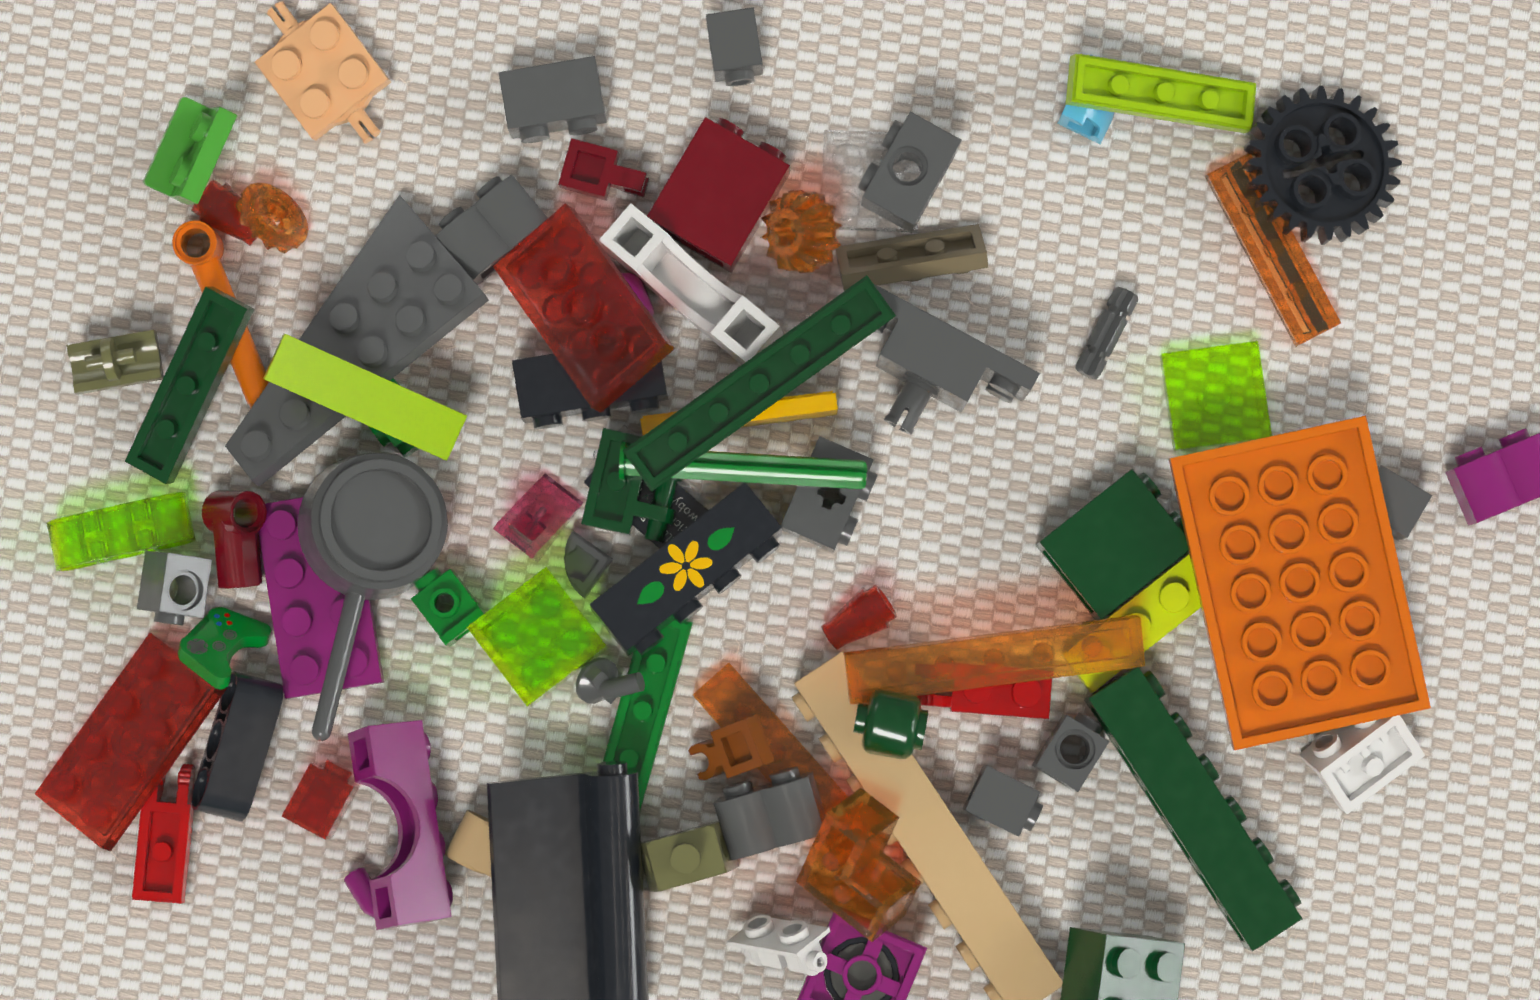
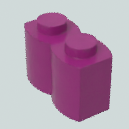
M1525 428L1498 439L1502 449L1485 455L1481 446L1454 458L1458 467L1445 473L1468 526L1540 497V433L1530 437Z

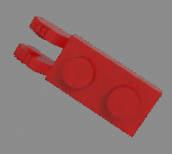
M954 662L953 666L915 663L914 674H918L921 677H952L951 696H940L931 692H919L913 695L918 697L921 706L950 708V712L1049 719L1053 670Z
M151 762L146 799L141 802L132 900L185 903L194 815L191 799L196 773L193 764H183L180 768L175 803L161 801L166 779L165 766L163 762Z

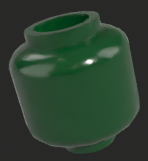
M877 689L871 694L868 704L858 703L853 733L863 734L862 746L867 753L896 759H907L912 755L914 749L922 750L928 710L921 709V702L914 695Z

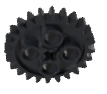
M1318 86L1312 92L1311 99L1306 90L1300 88L1293 94V101L1284 95L1275 103L1277 110L1269 106L1261 114L1265 123L1257 122L1251 128L1250 132L1258 140H1250L1244 146V151L1255 156V158L1248 160L1242 166V170L1256 173V177L1245 187L1246 190H1260L1262 196L1254 203L1255 208L1269 205L1272 208L1266 220L1268 223L1277 220L1279 217L1285 220L1282 234L1287 235L1295 227L1300 228L1301 242L1304 243L1315 232H1317L1321 245H1325L1332 240L1334 233L1340 242H1344L1351 237L1352 230L1360 235L1369 229L1368 221L1376 223L1384 216L1379 207L1386 208L1394 202L1395 199L1386 190H1393L1400 185L1401 180L1390 175L1389 172L1401 166L1402 160L1389 157L1388 152L1399 144L1395 140L1384 141L1382 134L1390 127L1389 123L1375 126L1372 122L1378 110L1376 107L1369 109L1365 113L1359 110L1361 96L1358 95L1347 104L1344 103L1342 88H1338L1329 99H1327L1323 86ZM1329 127L1336 128L1342 132L1345 137V145L1336 144L1331 139ZM1284 139L1292 140L1298 145L1301 153L1300 157L1296 158L1287 153L1284 148ZM1353 152H1359L1361 155V159L1339 161L1329 170L1325 166H1321L1296 177L1287 179L1283 176V171L1291 172L1305 169L1315 160L1319 164H1325ZM1344 173H1350L1357 178L1360 184L1359 191H1354L1347 187L1344 182ZM1299 185L1308 186L1313 191L1315 204L1305 202L1301 198L1298 190Z

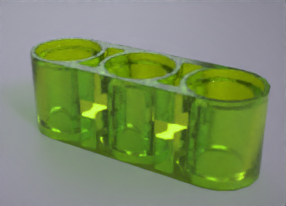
M186 492L159 495L70 515L46 523L56 571L75 570L145 554V551L155 552L196 541Z

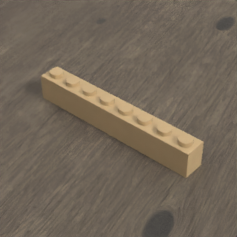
M844 651L840 652L795 682L794 686L798 693L791 697L807 722L815 717L826 734L818 739L832 761L836 763L843 758L853 775L846 779V782L861 804L870 800L880 814V817L874 820L873 823L889 846L897 841L908 858L900 864L916 888L925 883L934 896L935 900L929 903L928 906L943 929L953 925L963 940L955 947L970 970L973 971L979 966L990 981L988 985L983 987L989 999L1043 1000L1061 988L1063 981L914 756L911 755L907 759H896L870 754L863 749V734L853 733L858 703L868 704L872 693Z

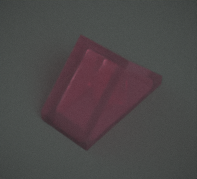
M545 473L496 523L493 529L538 563L578 512L583 502Z

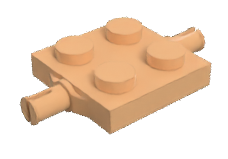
M283 1L276 3L274 6L285 21L272 7L267 11V15L270 16L283 36H281L273 48L257 59L255 64L313 140H318L333 127L349 122L364 144L372 141V137L362 124L365 125L370 134L375 138L381 131L376 127L364 109H366L372 97L388 86L391 80L333 4L329 3L309 20L298 23Z

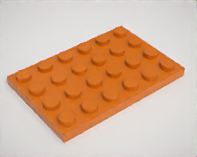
M1366 415L1168 459L1233 750L1431 708Z

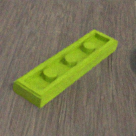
M1076 53L1070 56L1065 105L1248 133L1253 127L1257 83Z
M283 333L263 377L266 381L446 461L467 418V415Z

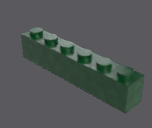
M1139 666L1133 667L1086 697L1084 701L1098 723L1104 727V732L1244 948L1253 952L1302 920L1301 915L1296 909L1297 906L1302 904L1301 900L1286 879L1278 882L1268 866L1274 862V859L1259 837L1251 840L1241 825L1247 818L1237 801L1231 795L1224 799L1214 783L1220 777L1211 761L1204 753L1198 757L1187 742L1193 735L1178 712L1170 715L1160 700L1166 694L1157 678L1150 670L1143 674Z

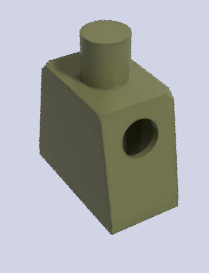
M719 821L641 842L642 866L649 892L671 889L721 875L739 867L738 859L730 860Z

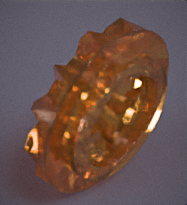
M267 183L250 184L241 192V197L235 205L242 214L239 223L249 227L252 231L251 238L258 237L261 239L267 250L276 247L285 254L292 248L298 249L306 240L308 235L306 217L300 206L286 192Z

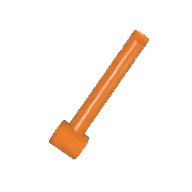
M188 221L180 225L173 236V249L177 257L192 268L201 292L203 293L205 287H215L236 299L220 261L224 252V244L220 235L209 225L201 221ZM195 234H207L210 239V247L207 253L198 258L190 257L187 252L189 239ZM247 326L230 363L246 402L251 409L269 381L263 379L266 370Z

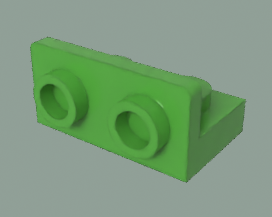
M180 98L143 179L144 185L183 204H198L237 115L222 107L208 108L190 98Z

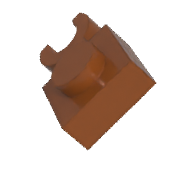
M758 714L710 732L712 739L694 744L688 750L690 755L703 753L708 759L709 765L707 770L697 774L700 780H708L724 772L728 779L775 761Z

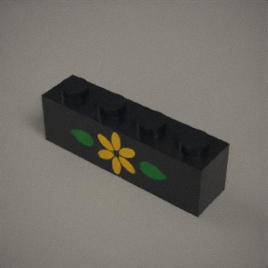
M744 482L590 603L591 611L627 656H630L636 650L640 655H644L663 640L664 636L660 631L676 619L681 625L699 612L703 607L699 600L710 591L715 589L718 594H721L737 582L742 576L738 569L752 558L758 564L776 551L780 546L776 539L782 535V527L746 482Z

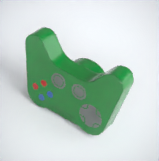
M216 607L211 609L181 639L178 658L215 689L221 690L230 684L232 656L242 648H262L268 645L271 628L264 622L224 607Z

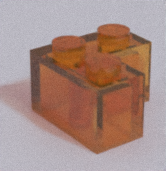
M860 788L827 812L796 882L873 942L906 915L921 881L883 852L899 817L864 789Z

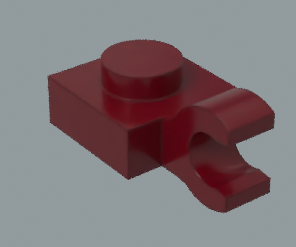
M571 138L558 185L561 189L607 201L610 187L631 195L645 197L649 178L646 177L647 173L618 166L617 163L620 156L618 150Z

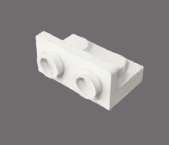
M1397 715L1321 733L1312 741L1309 747L1300 753V756L1317 773L1337 806L1344 813L1349 814L1423 758L1425 754L1401 716Z

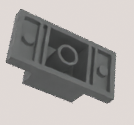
M875 285L896 315V317L875 331L880 334L883 333L885 328L892 331L879 354L876 367L905 382L888 415L885 416V422L895 427L904 410H907L908 414L899 430L912 435L914 427L931 397L962 412L980 379L988 383L985 389L987 392L1008 403H1011L1014 398L1023 402L1040 375L1039 372Z

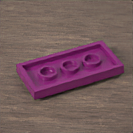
M303 497L266 503V520L263 527L258 531L285 699L321 694L345 598L344 594L328 586L315 574L302 552L298 537V515ZM364 600L342 690L384 683L371 600Z

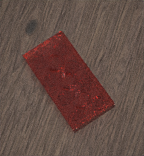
M567 203L562 205L493 266L587 402L600 413L675 349L578 213Z
M150 632L37 789L35 795L100 848L112 851L227 688L215 689L179 660L178 651Z

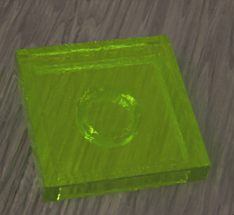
M1258 341L1162 353L1159 356L1173 451L1246 442L1272 436Z

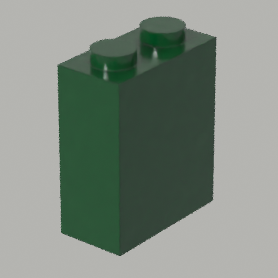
M1131 469L1036 544V547L1095 621L1102 620L1188 551L1181 516L1176 511L1170 514L1166 512L1157 500L1162 495L1160 490L1144 472L1138 476Z

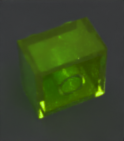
M547 567L467 627L527 707H533L580 671L587 663L610 648Z

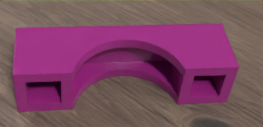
M422 720L371 725L348 733L354 781L372 788L384 797L392 808L398 825V844L393 859L379 875L369 880L376 930L451 918L450 907L453 902V892L445 875L443 862L446 849L443 834L438 829L436 816L438 792L435 784L431 781L428 763L431 746L428 736L424 733Z

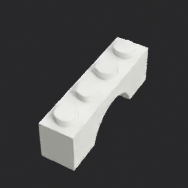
M629 204L599 239L608 255L630 273L638 276L649 289L741 365L784 335L781 327L746 297L734 292L710 274L687 254L667 232L633 204Z

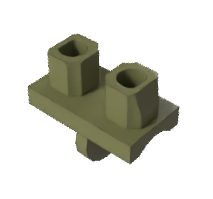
M155 330L66 345L72 368L74 393L77 395L158 381L164 377L157 331Z

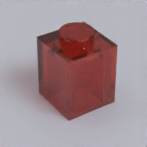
M327 759L323 766L319 763H310L282 817L325 840L331 839L360 785L350 781L353 774L352 771L332 760Z

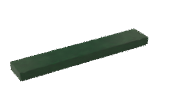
M866 275L624 449V454L651 491L655 490L896 317L895 313Z

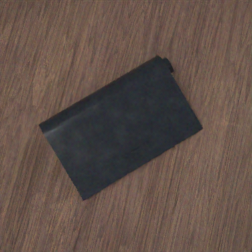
M626 761L598 763V771L487 783L497 1000H649L638 772L628 770Z

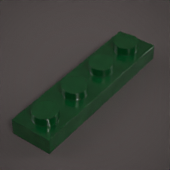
M205 287L125 459L126 463L164 484L174 483L255 310L254 308L215 287Z

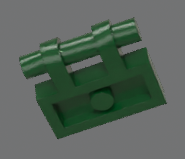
M603 428L581 524L630 536L634 517L648 520L644 539L663 543L667 525H673L676 510L671 509L677 482H682L683 479L670 478L656 488L652 504L638 501L643 479L641 476L626 475L625 481L619 480V455L621 441H627L628 446H630L642 436Z

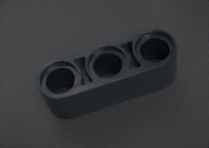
M236 671L231 673L230 684L222 691L194 784L191 799L193 810L239 822L247 817L281 709L284 693L282 684Z

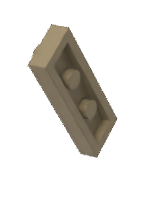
M979 224L835 247L844 291L866 275L873 284L884 285L902 281L914 282L927 277L952 273L964 274L972 270L988 268L987 250Z

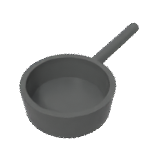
M367 453L350 456L333 463L313 480L300 505L298 537L302 552L315 574L328 586L345 595L312 727V735L318 741L327 740L332 733L364 600L394 597L414 587V584L431 570L446 540L448 528L447 510L438 486L421 467L397 455Z

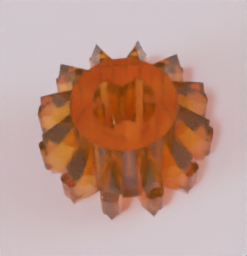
M790 190L788 193H783L782 197L769 201L771 213L761 217L767 226V233L760 238L769 242L766 257L777 259L778 269L811 273L814 270H819L820 266L833 262L832 250L842 246L835 237L836 230L843 226L833 219L837 206L826 203L824 194L804 192V190Z

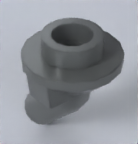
M601 657L587 663L579 672L576 680V693L578 697L590 704L603 700L612 704L618 697L642 692L645 689L644 678L640 672L618 677V669L615 663Z

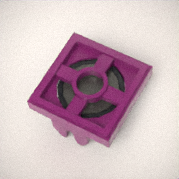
M834 908L827 925L831 932L819 941L822 952L827 956V966L824 971L819 972L815 976H806L797 1000H906L927 947Z

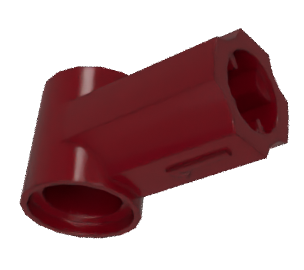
M218 490L212 492L202 505L203 522L208 530L214 534L218 588H246L262 584L258 531L265 523L267 510L265 502L255 492Z

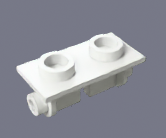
M760 915L748 920L744 924L743 929L729 939L727 943L729 946L744 948L745 957L755 966H767L784 969L788 966L789 971L815 976L819 972L824 971L827 966V956L822 952L819 941L831 931L829 927L806 924L804 921H789L771 918L769 915Z

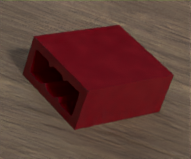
M705 117L647 217L667 232L674 241L732 273L790 175V165L784 162L786 155L774 146L761 142L757 147L743 139L744 131L732 122L719 118L715 123Z

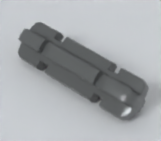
M1117 287L1113 291L1106 304L1109 306L1108 310L1104 309L1086 344L1088 350L1082 352L1075 365V369L1080 374L1095 380L1101 375L1107 363L1104 360L1105 357L1111 355L1128 322L1125 319L1126 316L1132 314L1138 302V296L1122 287Z

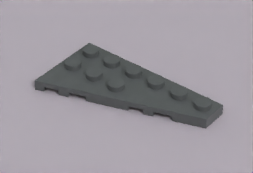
M399 195L299 340L390 381L488 302L489 299L401 195ZM269 382L225 447L250 479L260 487L346 416Z

